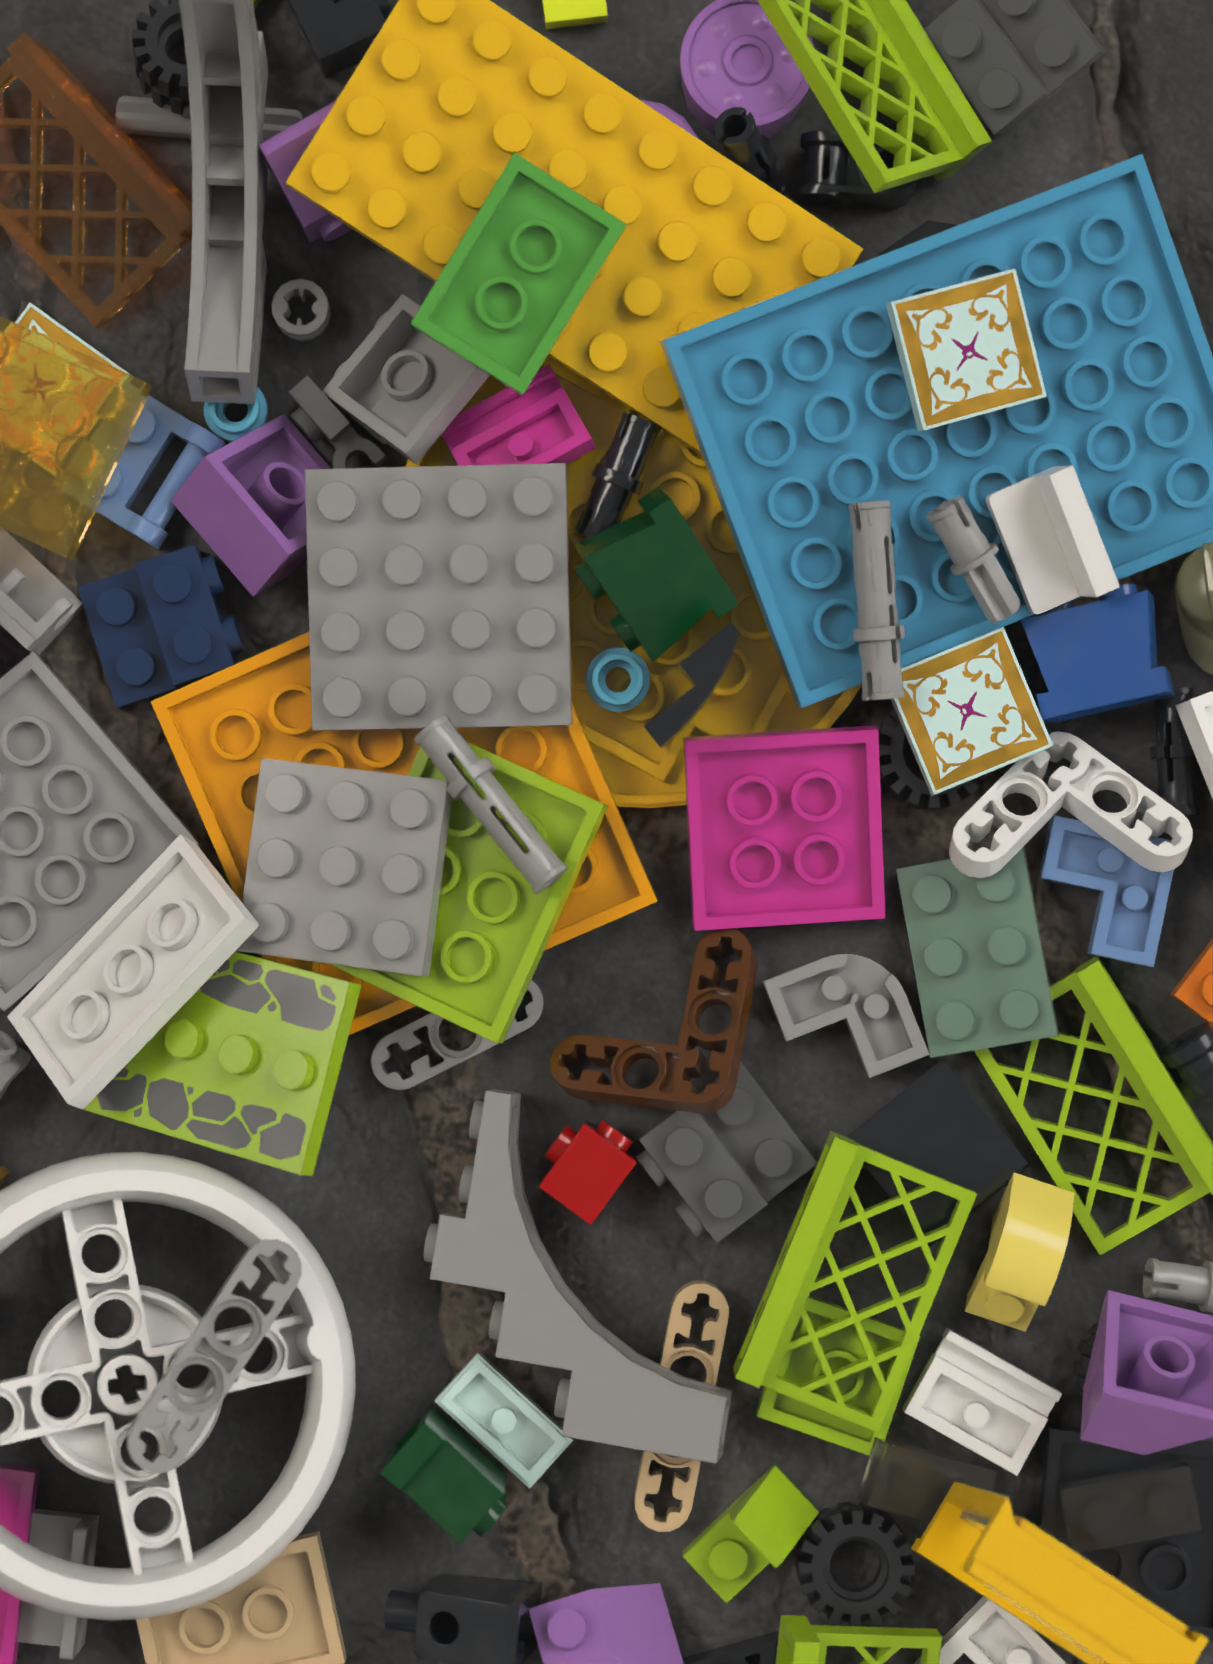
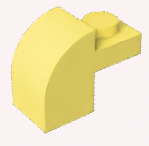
M1013 1172L992 1217L988 1251L967 1293L965 1312L1026 1332L1038 1306L1046 1305L1056 1282L1069 1238L1074 1192Z

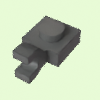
M308 375L288 391L298 407L290 415L296 424L314 444L325 437L336 450L332 460L333 469L347 468L351 457L358 454L366 455L377 468L387 460L385 454L377 445L359 436L348 420Z

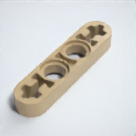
M693 1280L682 1285L675 1293L670 1306L659 1364L670 1369L676 1359L683 1356H693L698 1358L706 1368L704 1382L716 1386L729 1319V1306L723 1292L715 1284L705 1280ZM697 1293L707 1294L709 1305L714 1309H718L716 1318H705L700 1335L701 1341L714 1340L711 1351H707L705 1348L693 1343L673 1344L676 1333L689 1338L692 1324L691 1317L686 1312H681L683 1303H694ZM642 1451L634 1497L638 1518L647 1528L657 1532H670L679 1528L688 1519L692 1510L701 1461ZM652 1460L669 1468L689 1467L687 1477L674 1472L671 1485L672 1495L674 1498L681 1500L679 1507H669L666 1511V1516L655 1515L653 1503L644 1500L647 1493L657 1494L660 1489L662 1469L649 1470Z

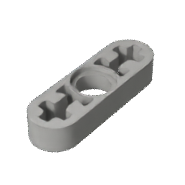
M532 979L527 988L533 998V1001L525 1007L528 1017L522 1021H517L514 1017L504 1041L533 1026L542 1014L544 1006L543 995L539 986ZM430 1013L383 1037L376 1044L372 1052L371 1066L374 1075L384 1086L395 1090H405L497 1044L476 1034L475 1041L469 1048L460 1051L452 1050L446 1047L440 1038L439 1029L444 1018ZM427 1026L430 1043L444 1061L436 1066H432L430 1055L427 1054L411 1064L413 1075L409 1078L404 1079L399 1071L388 1073L383 1062L391 1057L389 1046L398 1042L403 1050H409L423 1043L422 1039L415 1034V1031Z

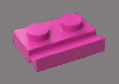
M550 364L537 371L522 396L507 387L458 414L442 433L459 466L568 464L596 448Z

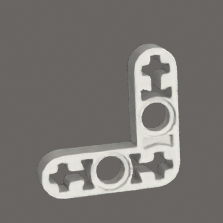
M1058 731L1049 735L1053 744L1052 747L1017 761L959 819L954 827L949 849L952 864L960 872L969 877L976 878L992 876L1000 871L1063 807L1142 867L1150 871L1166 872L1174 870L1184 861L1192 842L1193 829L1189 820L1180 811L1086 742L1070 733ZM1062 758L1069 760L1071 763L1069 768L1066 766L1059 767L1050 776L1048 785L1043 782L1042 778L1045 776L1049 760L1055 763ZM1102 790L1114 791L1125 799L1127 808L1117 813L1105 812L1094 803L1092 796ZM1012 793H1023L1035 801L1038 809L1030 815H1015L1006 809L1002 799ZM1137 812L1144 814L1142 822L1137 819L1134 828H1129ZM992 823L998 828L993 836L990 850L982 847L974 852L968 848L970 840L978 843L990 832ZM1163 832L1172 837L1171 843L1165 841L1159 846L1149 841L1151 835L1158 837Z

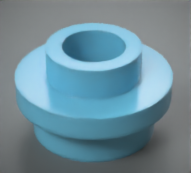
M258 387L256 404H247V415L239 422H232L226 418L225 411L230 403L204 402V417L207 425L216 436L225 441L233 442L264 425L267 420V402Z
M610 648L599 653L590 663L586 674V686L591 698L600 707L613 712H624L635 708L644 700L650 686V674L646 663L637 653H630L626 648ZM614 668H623L630 674V685L623 692H613L606 685V676Z

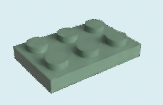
M1024 847L1000 871L984 878L965 875L952 864L951 859L896 869L930 1058L1059 1036Z

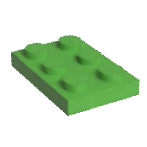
M514 153L416 313L410 326L522 396L627 224Z

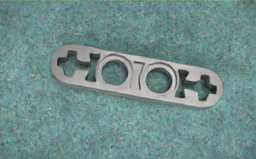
M262 1240L252 1244L246 1250L134 1419L127 1434V1449L131 1459L142 1470L150 1473H166L175 1469L185 1459L297 1287L301 1277V1261L297 1252L288 1243L280 1240ZM278 1251L285 1257L280 1267L288 1275L282 1284L270 1281L260 1294L259 1298L271 1301L270 1307L263 1314L251 1300L232 1294V1291L239 1281L247 1290H251L260 1275L258 1268L253 1266L255 1258L258 1255L270 1258ZM232 1306L243 1308L252 1320L250 1336L244 1343L237 1346L223 1344L217 1339L214 1332V1322L217 1315L223 1309ZM191 1364L207 1366L215 1378V1387L212 1394L207 1400L200 1403L184 1401L176 1389V1380L179 1373ZM166 1396L178 1410L195 1415L197 1418L190 1429H187L178 1420L169 1434V1439L176 1445L174 1452L170 1456L159 1452L152 1460H149L143 1456L147 1445L139 1436L146 1426L155 1431L162 1426L169 1413L158 1410L156 1407L162 1397Z

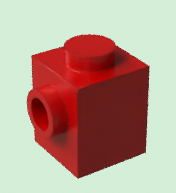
M602 1120L597 1128L584 1121L577 1132L566 1125L544 1155L553 1162V1165L540 1181L539 1187L591 1225L637 1163L636 1158L627 1152L633 1141L605 1120Z

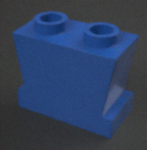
M1136 584L1119 585V588L1099 596L1098 602L1074 607L1073 600L1046 612L1036 614V616L1021 619L1049 691L1036 694L1043 721L1052 724L1175 696L1170 671L1165 666L1157 667L1154 596L1148 590L1137 592Z

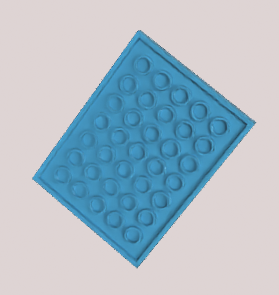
M1143 154L660 341L797 707H806L862 684L859 642H853L852 629L858 628L852 553V528L848 504L891 501V534L895 565L896 605L899 625L905 626V638L900 639L901 668L1034 615L1028 611L986 504V497L993 492L1051 467L1073 465L1117 580L1200 548L1204 543L1213 542V355ZM1015 268L1047 397L928 430L918 431L886 303ZM958 495L964 497L965 503L988 543H996L999 550L994 556L1020 599L1019 610L1010 617L996 623L988 621L962 574L954 576L950 569L954 563L939 535L936 534L931 523L926 518L930 511H936L935 507Z

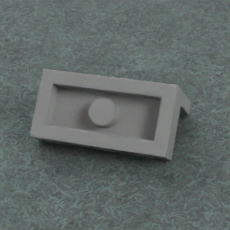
M35 1509L32 1517L29 1545L65 1561L94 1567L99 1515ZM22 1601L18 1642L60 1647V1659L73 1660L85 1644L88 1618L52 1612Z

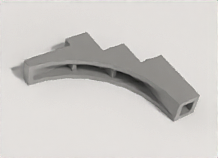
M179 0L188 71L192 149L191 282L184 370L191 401L256 404L268 273L262 240L268 167L259 148V144L263 143L262 135L269 71L263 31H257L253 0Z
M499 1089L486 1090L484 1101H475L470 1118L469 1137L478 1141L474 1165H465L460 1181L459 1202L468 1203L466 1213L450 1211L440 1214L439 1223H431L427 1231L424 1245V1261L432 1263L430 1279L505 1292L504 1301H495L489 1324V1339L498 1340L495 1357L572 1371L571 1379L561 1378L555 1401V1417L564 1418L562 1436L717 1464L723 1454L732 1390L683 1377L638 1354L601 1325L569 1289L541 1242L525 1195L518 1145L521 1093Z

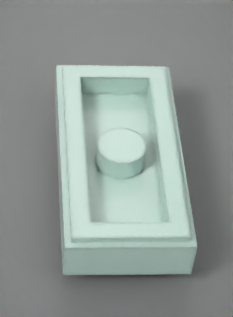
M480 1351L472 1357L435 1398V1402L529 1489L573 1441L571 1437L562 1436L563 1427Z

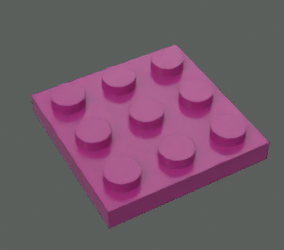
M875 725L683 737L692 925L694 931L885 919L878 728Z

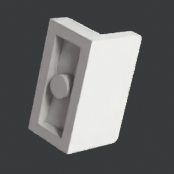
M1073 465L1051 467L993 492L986 497V504L1030 613L1041 614L1080 596L1099 597L1120 587Z

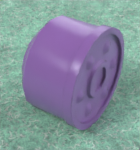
M716 0L705 7L687 29L680 53L681 84L687 107L703 128L715 134V121L721 113L733 107L745 108L747 115L751 112L760 134L767 138L772 137L791 123L801 107L810 86L757 0ZM807 34L808 39L813 45L811 36Z

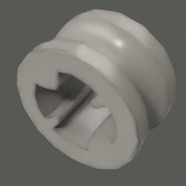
M305 279L290 280L281 285L274 294L271 305L273 317L281 332L290 339L301 342L313 340L322 335L329 326L331 318L330 304L322 288L313 281ZM296 296H300L303 303L306 301L307 296L316 300L311 307L315 318L306 325H303L300 318L297 319L296 325L287 321L292 314L288 302Z

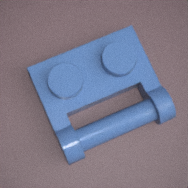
M127 382L60 490L146 544L159 550L168 535L164 528L177 509L171 502V499L202 459L223 447L225 442L207 429L188 420ZM176 436L186 442L187 445L143 516H140L129 510L172 439Z

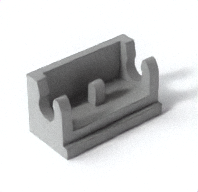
M0 525V625L27 650L34 651L40 655L78 615L84 606L82 601Z

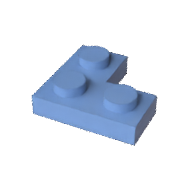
M1054 815L1049 822L1038 879L1100 892L1087 954L1146 967H1154L1174 870L1166 872L1150 871L1128 857L1083 822ZM1151 836L1149 841L1159 846L1165 841L1171 843L1172 840Z

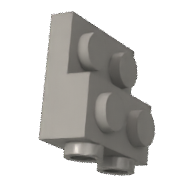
M402 294L393 306L377 320L374 329L350 358L338 367L334 377L322 392L343 415L384 445L386 443L417 465L483 385L489 375L411 327L410 323L421 306Z

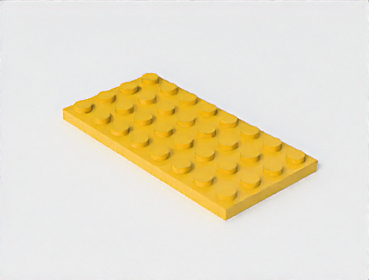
M399 0L285 182L287 187L434 282L437 281L514 153L626 223L625 229L548 353V356L649 422L662 427L663 431L700 455L702 453L660 341L850 268L863 250L862 247L490 0Z

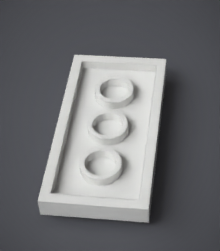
M180 834L7 1017L67 1104L84 1109L260 925L198 845Z

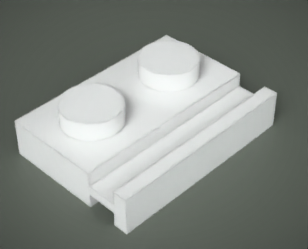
M946 1328L935 1353H932L902 1410L1017 1476L1047 1423V1417L1055 1402L1059 1401L1062 1393L953 1330Z

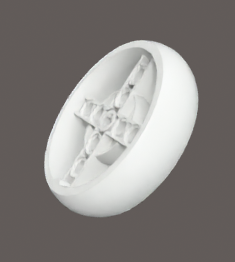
M145 1152L104 1153L79 1157L48 1166L0 1190V1254L24 1234L51 1219L61 1216L77 1299L61 1309L42 1331L32 1351L27 1374L0 1380V1396L6 1398L14 1409V1417L10 1425L0 1431V1446L40 1437L48 1450L71 1470L93 1480L114 1483L131 1568L92 1567L65 1561L29 1545L0 1524V1589L24 1602L43 1609L79 1618L131 1620L172 1614L214 1599L256 1575L279 1556L297 1537L320 1506L334 1480L345 1452L353 1418L356 1393L355 1356L346 1311L332 1275L315 1247L301 1229L277 1205L254 1188L225 1172L199 1162L171 1155ZM122 1202L161 1204L185 1210L227 1230L248 1248L262 1240H280L288 1243L297 1252L301 1261L300 1280L288 1299L294 1314L276 1317L264 1336L272 1346L273 1356L270 1364L259 1372H247L243 1368L228 1391L229 1393L306 1375L304 1412L297 1439L278 1479L263 1500L229 1532L194 1552L191 1549L176 1468L166 1473H150L142 1470L140 1467L127 1465L121 1457V1445L127 1437L134 1419L202 1317L178 1297L158 1288L138 1284ZM96 1234H104L111 1237L119 1249V1258L116 1265L104 1273L90 1271L84 1265L81 1258L84 1243ZM278 1251L270 1258L258 1255L276 1280L282 1284L288 1275L280 1267L285 1257ZM110 1299H119L129 1306L132 1321L129 1329L124 1334L108 1338L97 1331L94 1323L95 1313L103 1302ZM252 1323L214 1332L217 1339L223 1344L237 1346L250 1336ZM123 1365H128L131 1373L134 1375L144 1376V1388L135 1389L137 1398L130 1402H124L119 1392L109 1393L108 1380L118 1379L115 1369ZM210 1369L206 1379L197 1386L184 1387L176 1381V1389L179 1396L189 1403H200L207 1400L215 1387V1378ZM56 1380L72 1382L79 1391L77 1408L65 1417L51 1416L43 1410L41 1405V1396L44 1389ZM163 1396L156 1409L168 1412V1417L158 1430H151L146 1426L143 1431L150 1432L155 1436L157 1441L156 1454L160 1452L170 1456L174 1452L176 1445L169 1439V1434L177 1421L180 1420L187 1429H190L197 1416L178 1410L166 1396ZM223 1400L185 1459L177 1467L190 1459L209 1437L220 1414ZM148 1497L163 1498L170 1506L168 1523L156 1532L142 1531L134 1523V1512L137 1505Z

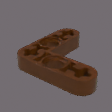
M730 928L715 929L707 933L700 940L695 952L678 1045L591 1035H572L562 1040L552 1052L550 1071L554 1080L569 1096L583 1100L696 1113H713L724 1108L732 1099L736 1089L758 968L757 956L747 937L739 930ZM727 948H733L740 959V962L734 961L728 964L725 976L726 984L731 991H736V993L720 988L721 971L715 961H713L714 958L724 957ZM713 1005H723L731 1009L732 1020L725 1031L709 1035L699 1029L700 1017L707 1008ZM696 1046L711 1051L709 1067L716 1079H718L717 1084L711 1083L706 1085L704 1094H699L690 1082L691 1078L702 1077L706 1058L701 1050L694 1049ZM586 1054L595 1066L611 1069L612 1084L609 1085L610 1080L603 1071L583 1070L580 1080H576L568 1069L569 1064H579L582 1055ZM640 1059L656 1061L659 1073L656 1080L650 1086L644 1089H635L627 1085L626 1074L634 1062Z

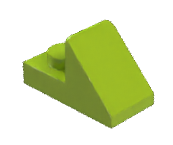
M774 1464L682 1551V1557L727 1604L769 1563L774 1568H777L785 1560L819 1514V1511Z

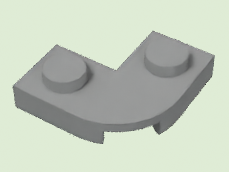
M853 954L830 955L762 981L785 1041L845 1019L869 1078L930 1055L903 987L893 974L871 959Z

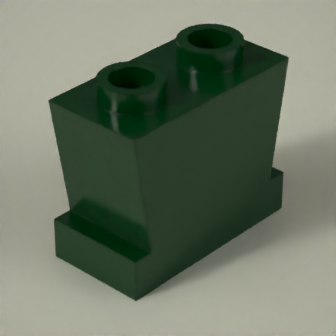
M659 486L638 500L644 512L573 545L584 560L574 570L595 601L605 594L608 596L619 613L609 622L630 653L641 646L653 663L709 610L717 618H720L739 605L736 597L671 498Z
M431 1403L389 1451L380 1473L396 1488L402 1489L460 1544L472 1530L479 1537L484 1535L505 1510L506 1506L503 1502L508 1496L504 1492L508 1471L450 1422L451 1420Z

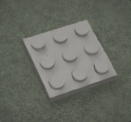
M261 758L242 900L244 906L260 926L236 951L416 976H429L452 797L446 790L449 782L447 780Z

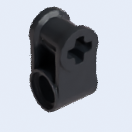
M810 131L800 136V147L805 151L803 185L797 187L795 193V200L797 202L817 208L855 207L887 211L900 208L913 196L917 180L874 193L838 132ZM874 143V147L883 162L893 164L894 154ZM827 160L830 163L828 179H823V163Z

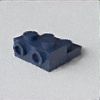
M195 544L134 564L135 569L77 587L116 708L120 710L164 696L238 663L235 654L245 652L242 636L234 616L231 615L223 618L216 594L226 591L214 555L204 558L202 551Z

